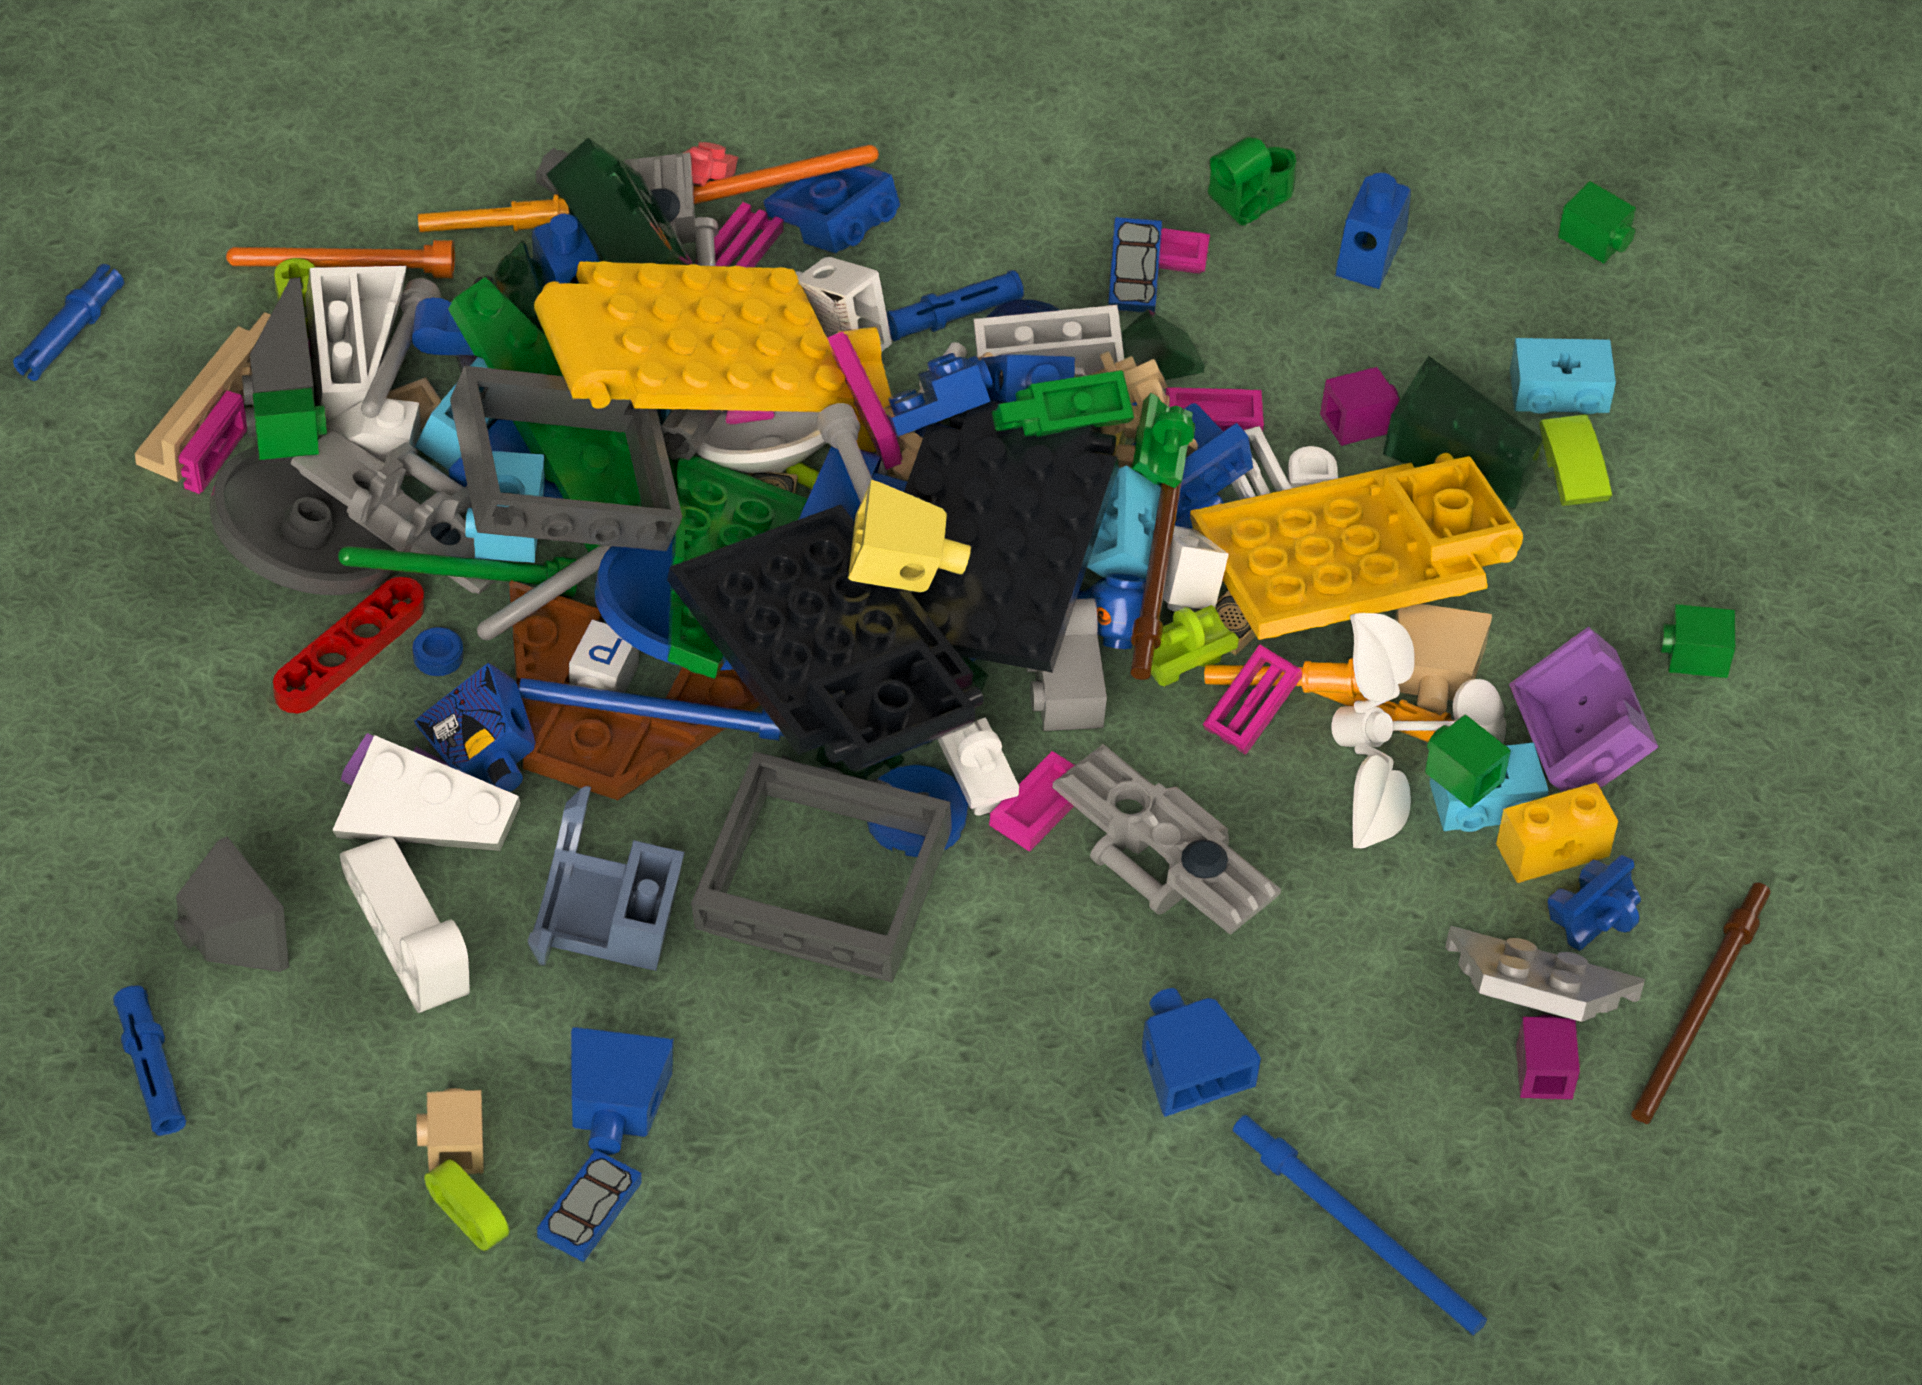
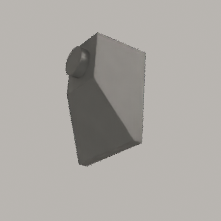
M227 836L218 840L176 896L178 919L174 921V926L179 938L187 948L196 946L206 961L276 972L289 968L283 905Z

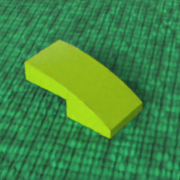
M1588 415L1540 420L1539 427L1548 467L1554 468L1561 505L1568 506L1609 501L1612 496L1611 486L1601 448Z

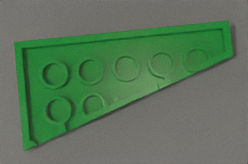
M484 277L453 299L448 308L450 314L473 354L482 358L488 368L563 376L546 336L487 277ZM512 420L531 454L544 455V477L546 480L556 484L564 499L642 506L625 432ZM668 457L675 484L676 464ZM584 543L588 553L599 546L597 544Z
M695 455L690 460L677 458L675 489L682 520L672 540L671 566L799 520L808 498ZM670 587L667 661L682 666L693 673L715 679L726 662V658L674 589Z

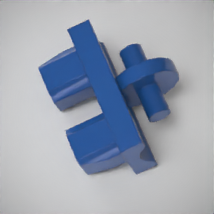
M1620 855L1610 865L1593 859L1581 871L1579 876L1581 890L1575 894L1569 890L1559 888L1548 898L1550 920L1565 928L1567 942L1570 946L1580 951L1602 931L1606 932L1613 927L1620 932H1630L1639 923V913L1636 906L1641 902V898L1631 879V871L1634 868V861Z

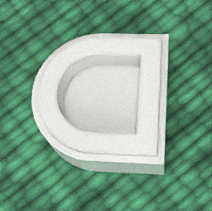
M1315 446L1302 447L1294 451L1289 458L1287 480L1291 488L1338 478L1336 460L1330 452L1323 448Z

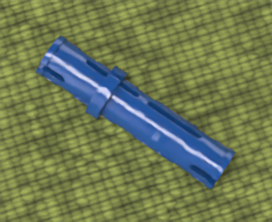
M101 264L80 289L71 290L65 298L66 301L63 308L30 344L14 358V367L21 375L24 376L31 368L32 371L27 378L37 381L47 367L87 323L93 324L99 319L101 308L124 285V280L116 269H113L106 277L105 274L110 270V266Z
M1011 270L1006 274L939 296L930 293L922 296L918 303L894 311H887L891 339L897 341L902 337L929 328L935 332L944 329L947 322L979 313L1013 300H1020L1024 296L1021 279L1016 271Z
M136 985L125 987L114 995L113 1002L115 1007H117L124 1031L121 1035V1043L124 1051L132 1057L139 1086L150 1117L151 1129L159 1136L178 1132L186 1125V1118L182 1113L173 1078L163 1051L162 1044L165 1041L163 1029L160 1024L154 1021L146 989L144 990L142 986Z

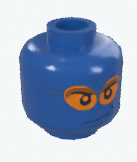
M1110 573L1106 575V581L1096 583L1093 586L1091 598L1095 599L1097 608V635L1103 637L1102 644L1104 646L1116 649L1132 648L1131 635L1135 619L1140 617L1146 581L1144 578L1135 575Z

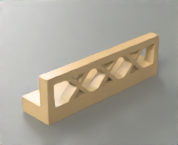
M264 312L250 331L239 326L233 331L135 452L136 465L179 482L182 478L181 469L184 464L179 463L178 456L224 393L230 391L242 395L244 401L242 375H252L250 353L271 314Z

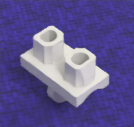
M986 718L976 720L972 726L938 739L967 803L975 815L980 816L990 813L1003 800L1019 795V785L1001 750V741L998 735L992 731Z

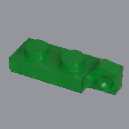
M1122 370L1031 384L1027 389L1015 393L1017 401L998 404V408L991 412L996 431L1023 427L1025 436L1036 435L1037 437L1088 425H1094L1098 428L1124 424L1134 419L1126 380Z

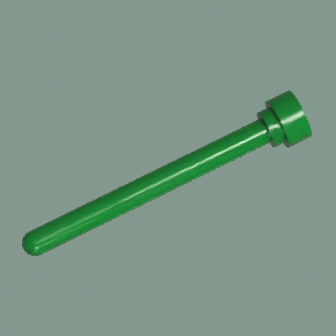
M345 546L338 553L339 562L344 566L505 582L513 580L519 583L536 585L541 584L577 560L576 558L556 556L553 561L546 560L543 565L353 546ZM577 584L559 596L573 598Z

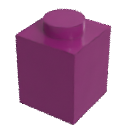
M1378 367L1326 379L1320 415L1339 444L1343 446L1392 433L1395 415L1400 408V398L1395 386L1387 382Z
M1552 1015L1522 1017L1516 1043L1520 1098L1573 1100L1580 1073L1576 1020L1557 1018Z

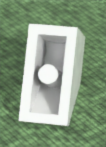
M386 398L380 413L374 418H368L363 415L361 411L362 402L326 422L327 433L332 429L383 463H385L388 453L403 443L408 442L415 447L421 435L418 402ZM408 472L405 473L406 476H412Z
M1174 527L1163 600L1168 603L1167 608L1174 612L1184 607L1190 608L1193 612H1196L1197 608L1203 609L1210 605H1213L1214 608L1216 607L1228 553L1196 529Z

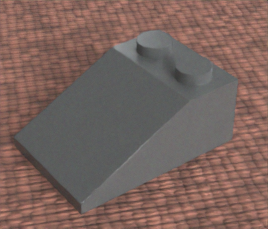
M290 278L250 353L252 375H242L245 405L253 404L252 393L312 388L314 399L300 278ZM254 407L245 408L248 437H256Z

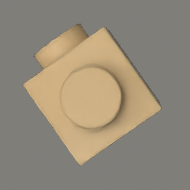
M451 1088L443 1092H427V1114H417V1146H428L429 1171L444 1161L451 1159L467 1174L484 1173L481 1090L466 1091L464 1089Z

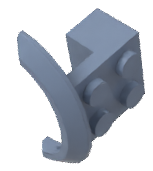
M585 786L565 804L546 888L533 932L530 933L528 938V946L539 965L543 966L547 964L551 949L554 947L656 971L678 888L684 852L633 840L627 864L577 853L591 787Z

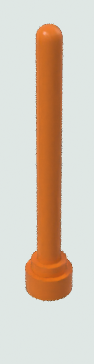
M865 145L706 182L704 186L693 185L694 205L870 164L878 159L879 152L875 146Z
M434 240L433 245H424V250L233 247L227 251L226 260L232 266L277 267L281 262L291 258L308 260L315 267L406 266V268L424 269V273H433V278H453L455 246L453 240Z

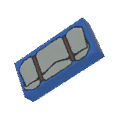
M1115 217L1108 306L1117 305L1118 310L1155 313L1162 221Z
M595 1149L537 1227V1238L584 1262L641 1185L642 1173Z

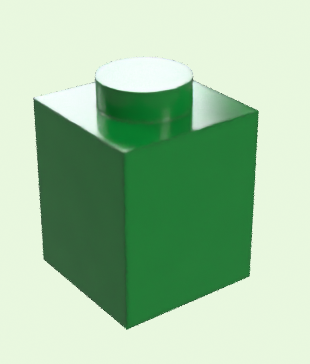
M1589 181L1564 206L1558 238L1604 264L1616 251L1623 253L1631 244L1635 235V229L1632 227L1636 207Z
M312 388L252 393L259 460L319 454L318 436L327 435L324 405L314 406Z
M1675 604L1671 624L1663 623L1660 634V653H1668V672L1728 678L1735 652V610Z
M1464 714L1451 726L1443 725L1438 728L1429 739L1427 744L1429 753L1425 773L1468 808H1472L1504 782L1511 750Z

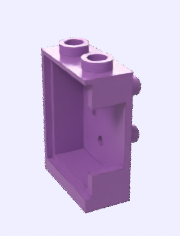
M1590 627L1584 629L1509 683L1549 782L1561 792L1597 782L1599 788H1602L1659 747L1617 651Z

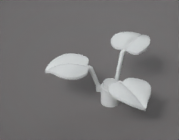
M1355 613L1350 615L1354 632L1353 666L1355 679L1359 691L1368 700L1356 701L1354 706L1340 707L1332 719V734L1335 741L1340 746L1355 747L1356 754L1368 755L1358 769L1354 786L1353 848H1365L1393 837L1403 828L1408 819L1411 795L1407 777L1401 771L1392 770L1394 764L1392 757L1373 748L1387 742L1393 731H1436L1443 725L1451 726L1466 714L1501 743H1504L1506 735V720L1503 716L1505 709L1501 697L1490 682L1482 679L1468 680L1462 683L1457 690L1453 700L1455 721H1392L1389 714L1376 707L1398 697L1400 693L1398 684L1406 682L1412 676L1415 657L1413 643L1406 629L1396 620L1376 613Z

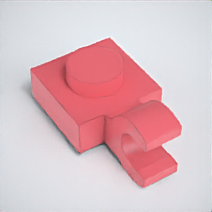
M699 142L698 147L693 146L684 152L691 154L693 184L704 186L709 179L719 180L732 177L735 174L738 157L725 154V147L708 142Z

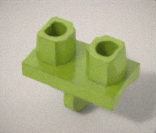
M1213 605L1197 612L1184 607L1174 612L1172 623L1163 626L1161 645L1154 651L1151 675L1159 685L1165 687L1178 681L1181 673L1197 666L1205 667L1206 664L1213 665L1220 662L1221 655L1238 648L1239 638L1234 632L1229 631L1225 627Z

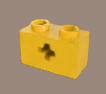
M1597 782L1504 808L1496 845L1516 882L1520 883L1586 864L1593 859L1599 860L1610 857L1618 819Z

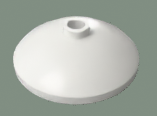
M724 410L715 421L696 453L708 461L738 472L782 473L786 468L802 462L826 444L816 423L820 412L775 411L773 419L729 425V423L726 424L727 410Z

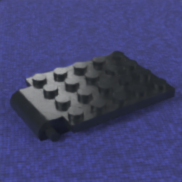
M990 399L991 402L951 416V428L928 425L904 493L942 508L947 514L945 539L969 545L971 549L966 569L962 575L938 568L928 590L924 592L913 591L911 594L960 656L1052 673L1119 471L1118 457L1112 456L1116 447V436L1102 433V427L1097 428L1094 425L1041 437L1036 435L1025 436L1023 427L996 431L991 412L998 408V404L1007 402Z
M841 504L669 567L668 583L798 755L825 745V753L830 762L836 763L842 760L849 769L858 771L972 726L975 721V707L981 706L984 702L981 690L977 686L971 687L973 677L971 669L909 590L848 580L855 522Z

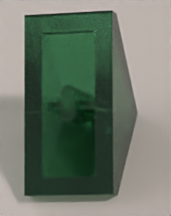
M1149 309L1121 332L1124 359L1133 356L1137 366L1155 359L1165 381L1204 373L1205 365L1188 333Z

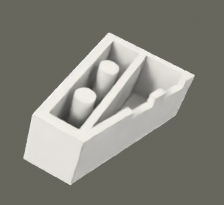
M406 266L310 268L306 292V308L316 406L324 405L326 422L364 400L387 350L401 300Z
M1117 305L974 319L977 358L986 352H990L994 356L1075 357V377L1087 376L1105 368L1100 354L1107 351L1110 352L1115 363L1124 359ZM1003 375L999 378L1000 390L1003 386Z
M374 735L332 831L337 838L377 840L383 837H393L396 843L408 842L500 851L521 803L519 796Z

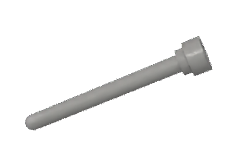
M423 278L413 279L407 283L402 292L400 307L403 311V316L361 405L363 415L368 418H374L380 413L412 343L416 305L426 298H441L439 288L430 280Z
M845 403L833 404L819 413L816 423L823 440L831 444L832 447L838 448L861 503L872 477L856 442L860 423L852 406Z
M599 545L482 621L477 627L478 636L482 640H492L598 571L603 556L611 546Z

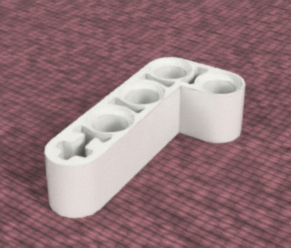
M383 837L340 853V861L345 878L416 1010L420 1013L470 994L469 956L462 933L453 919L440 923L394 838Z

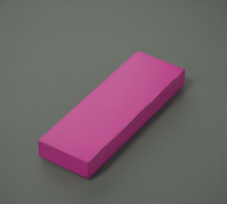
M842 331L827 337L831 353L839 369L842 370L845 381L854 398V406L878 455L882 457L881 461L885 469L887 470L902 464L901 460L903 459L895 431L847 334H844Z

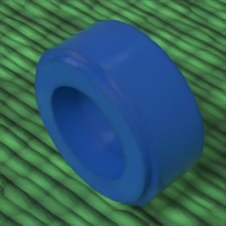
M435 627L424 630L413 642V661L416 667L425 674L431 676L448 675L456 671L462 664L463 642L457 633L447 628Z

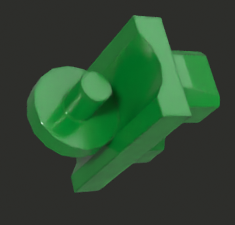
M1150 393L1143 400L1140 423L1137 426L1134 459L1130 468L1146 477L1155 485H1159L1162 482L1176 488L1183 479L1188 444L1192 442L1195 436V423L1192 420L1193 412L1179 406L1169 407L1158 396Z

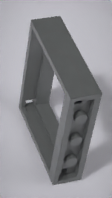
M464 366L450 402L477 533L667 551L682 520V514L657 409L634 408V406L630 409L627 407L629 403H632L631 400L611 399L606 407L596 409L592 406L590 399H573L563 376ZM479 387H485L483 392H479ZM485 417L625 432L642 507L500 492Z
M754 751L691 902L695 929L893 983L952 831L950 802L929 797L928 792L914 793L898 789L882 780L871 779L867 781L844 775L839 770L831 767L817 768L795 762L784 755L778 758ZM767 795L925 836L887 936L727 894Z

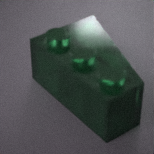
M590 138L582 142L546 174L595 242L599 252L606 261L612 263L693 264L642 175Z
M1428 355L1391 414L1383 455L1404 464L1412 463L1414 468L1434 464L1436 458L1442 453H1450L1454 459L1470 456L1503 505L1515 509L1534 477L1543 439Z

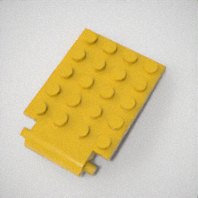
M579 261L576 273L579 284L549 282L543 287V291L538 295L534 303L536 315L572 398L590 399L592 406L596 409L606 407L611 399L631 400L634 408L789 412H821L833 404L845 403L853 406L855 402L845 381V376L831 353L828 339L803 287L798 283L799 280L794 269L783 267L756 268L700 266L696 264L670 265Z
M1450 453L1440 454L1436 458L1435 463L1414 468L1412 463H1406L1190 511L1193 529H1196L1228 553L1222 580L1258 640L1275 638L1283 634L1314 627H1324L1332 623L1350 620V615L1355 613L1377 614L1487 589L1486 573L1482 567L1512 561L1523 542L1521 529L1472 458L1467 456L1454 459Z

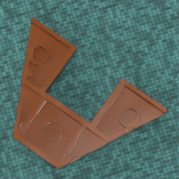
M511 580L509 583L510 603L534 587ZM558 596L513 625L516 683L518 688L521 678L570 685L569 662L591 620L604 623L598 608ZM682 667L665 698L753 711L760 706V703L734 669L720 670L717 677L713 679L702 674L693 673ZM522 698L536 742L534 750L522 759L523 769L579 788L588 786L591 787V792L619 800L726 728Z

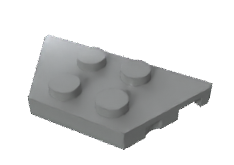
M1450 926L1445 945L1448 951L1461 952L1458 965L1464 974L1471 977V983L1479 994L1581 1022L1595 1017L1597 1013H1607L1617 1009L1620 997H1624L1632 1002L1639 1001L1645 982L1644 978L1589 964L1586 958L1575 953L1560 952L1556 955L1538 950L1535 944L1520 938H1509L1506 941Z

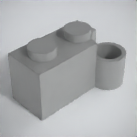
M1094 598L1076 599L1053 672L1026 668L1027 672H1035L1036 681H1031L1030 684L1032 711H1041L1043 731L1104 728L1107 694L1097 636V608Z

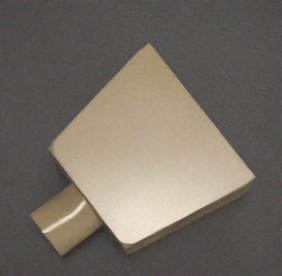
M1417 604L1396 609L1395 620L1406 629L1411 637L1415 655L1412 676L1406 682L1398 684L1400 693L1418 695L1417 706L1439 715L1446 712L1448 700H1454V696L1462 683L1476 678L1486 649L1492 614L1427 604Z

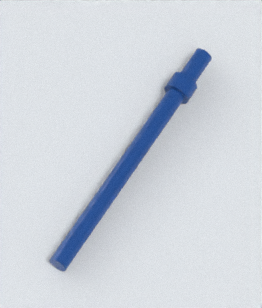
M521 678L519 691L523 699L759 733V738L780 741L781 736L784 737L764 709L760 713Z
M1247 1115L1242 1116L1236 1122L1233 1132L1261 1155L1260 1162L1275 1175L1279 1176L1283 1173L1472 1335H1475L1484 1327L1487 1322L1485 1316L1297 1158L1298 1151L1282 1137L1273 1138Z

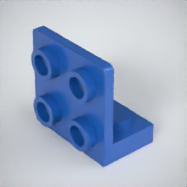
M1192 403L1184 408L1193 412L1192 420L1195 423L1196 429L1194 439L1198 444V450L1187 456L1185 460L1176 520L1254 468L1249 437L1237 423L1223 432L1196 403Z

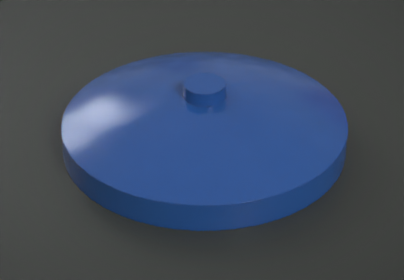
M672 540L667 551L611 546L600 562L595 582L594 594L599 612L610 628L624 641L654 658L671 663L667 661L671 587L667 578L669 567L672 564ZM727 660L721 670L733 669Z

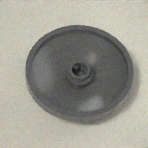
M255 446L237 454L223 466L211 494V521L215 532L227 550L256 574L276 584L301 592L320 595H345L375 587L394 572L392 570L344 566L339 562L338 553L345 546L397 550L348 517L349 513L346 512L348 506L300 474L299 470L291 465L292 458L294 457L259 460L258 446ZM355 481L359 487L369 490L371 484Z

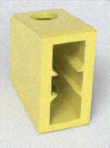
M871 479L855 516L848 580L924 592L929 589L938 568L962 575L969 560L971 547L945 539L947 514L942 508Z

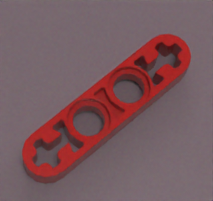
M396 577L386 581L281 667L273 678L274 699L278 707L288 713L296 714L312 709L416 623L423 615L425 609L422 586L416 580L408 577ZM395 598L400 601L393 606V600ZM408 598L411 599V603L409 604L404 602ZM363 624H373L380 629L378 634L368 638L360 637L353 632L358 626ZM328 653H338L345 658L343 663L334 667L324 666L318 661L321 656ZM305 684V690L303 692L297 689ZM288 686L295 688L290 692L287 691Z

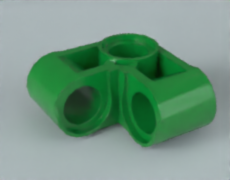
M1245 137L1210 158L1211 171L1208 196L1241 226L1253 222L1263 213L1292 197L1296 171V155L1292 149L1281 147L1267 148L1260 139Z

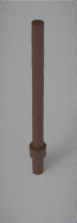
M1182 482L1176 488L1161 483L1140 617L1134 620L1131 643L1135 648L1130 673L1139 680H1145L1150 677L1154 651L1161 645L1163 624L1160 621V614Z
M1753 883L1740 908L1734 909L1731 912L1723 928L1725 937L1631 1112L1633 1119L1649 1124L1654 1117L1742 947L1751 943L1760 926L1758 917L1771 894L1770 889L1765 884Z

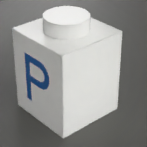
M591 620L569 662V684L625 693L639 666V650L624 641L608 624Z

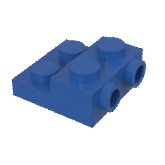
M864 165L789 182L763 201L768 217L774 218L776 216L783 219V222L799 227L804 243L835 254L849 246L859 244L868 229L879 225L882 221H890L895 216L897 208L900 207L892 174Z
M955 353L929 361L927 363L929 370L918 374L924 393H917L916 389L900 392L889 397L890 406L883 408L895 434L899 437L991 402L986 389L993 387V381L983 359L978 360L977 356L968 359L956 357Z

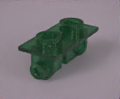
M521 240L509 255L504 256L500 260L497 269L493 273L498 289L545 334L534 309L535 300L545 286L542 277L543 269L539 262L530 258L526 242Z

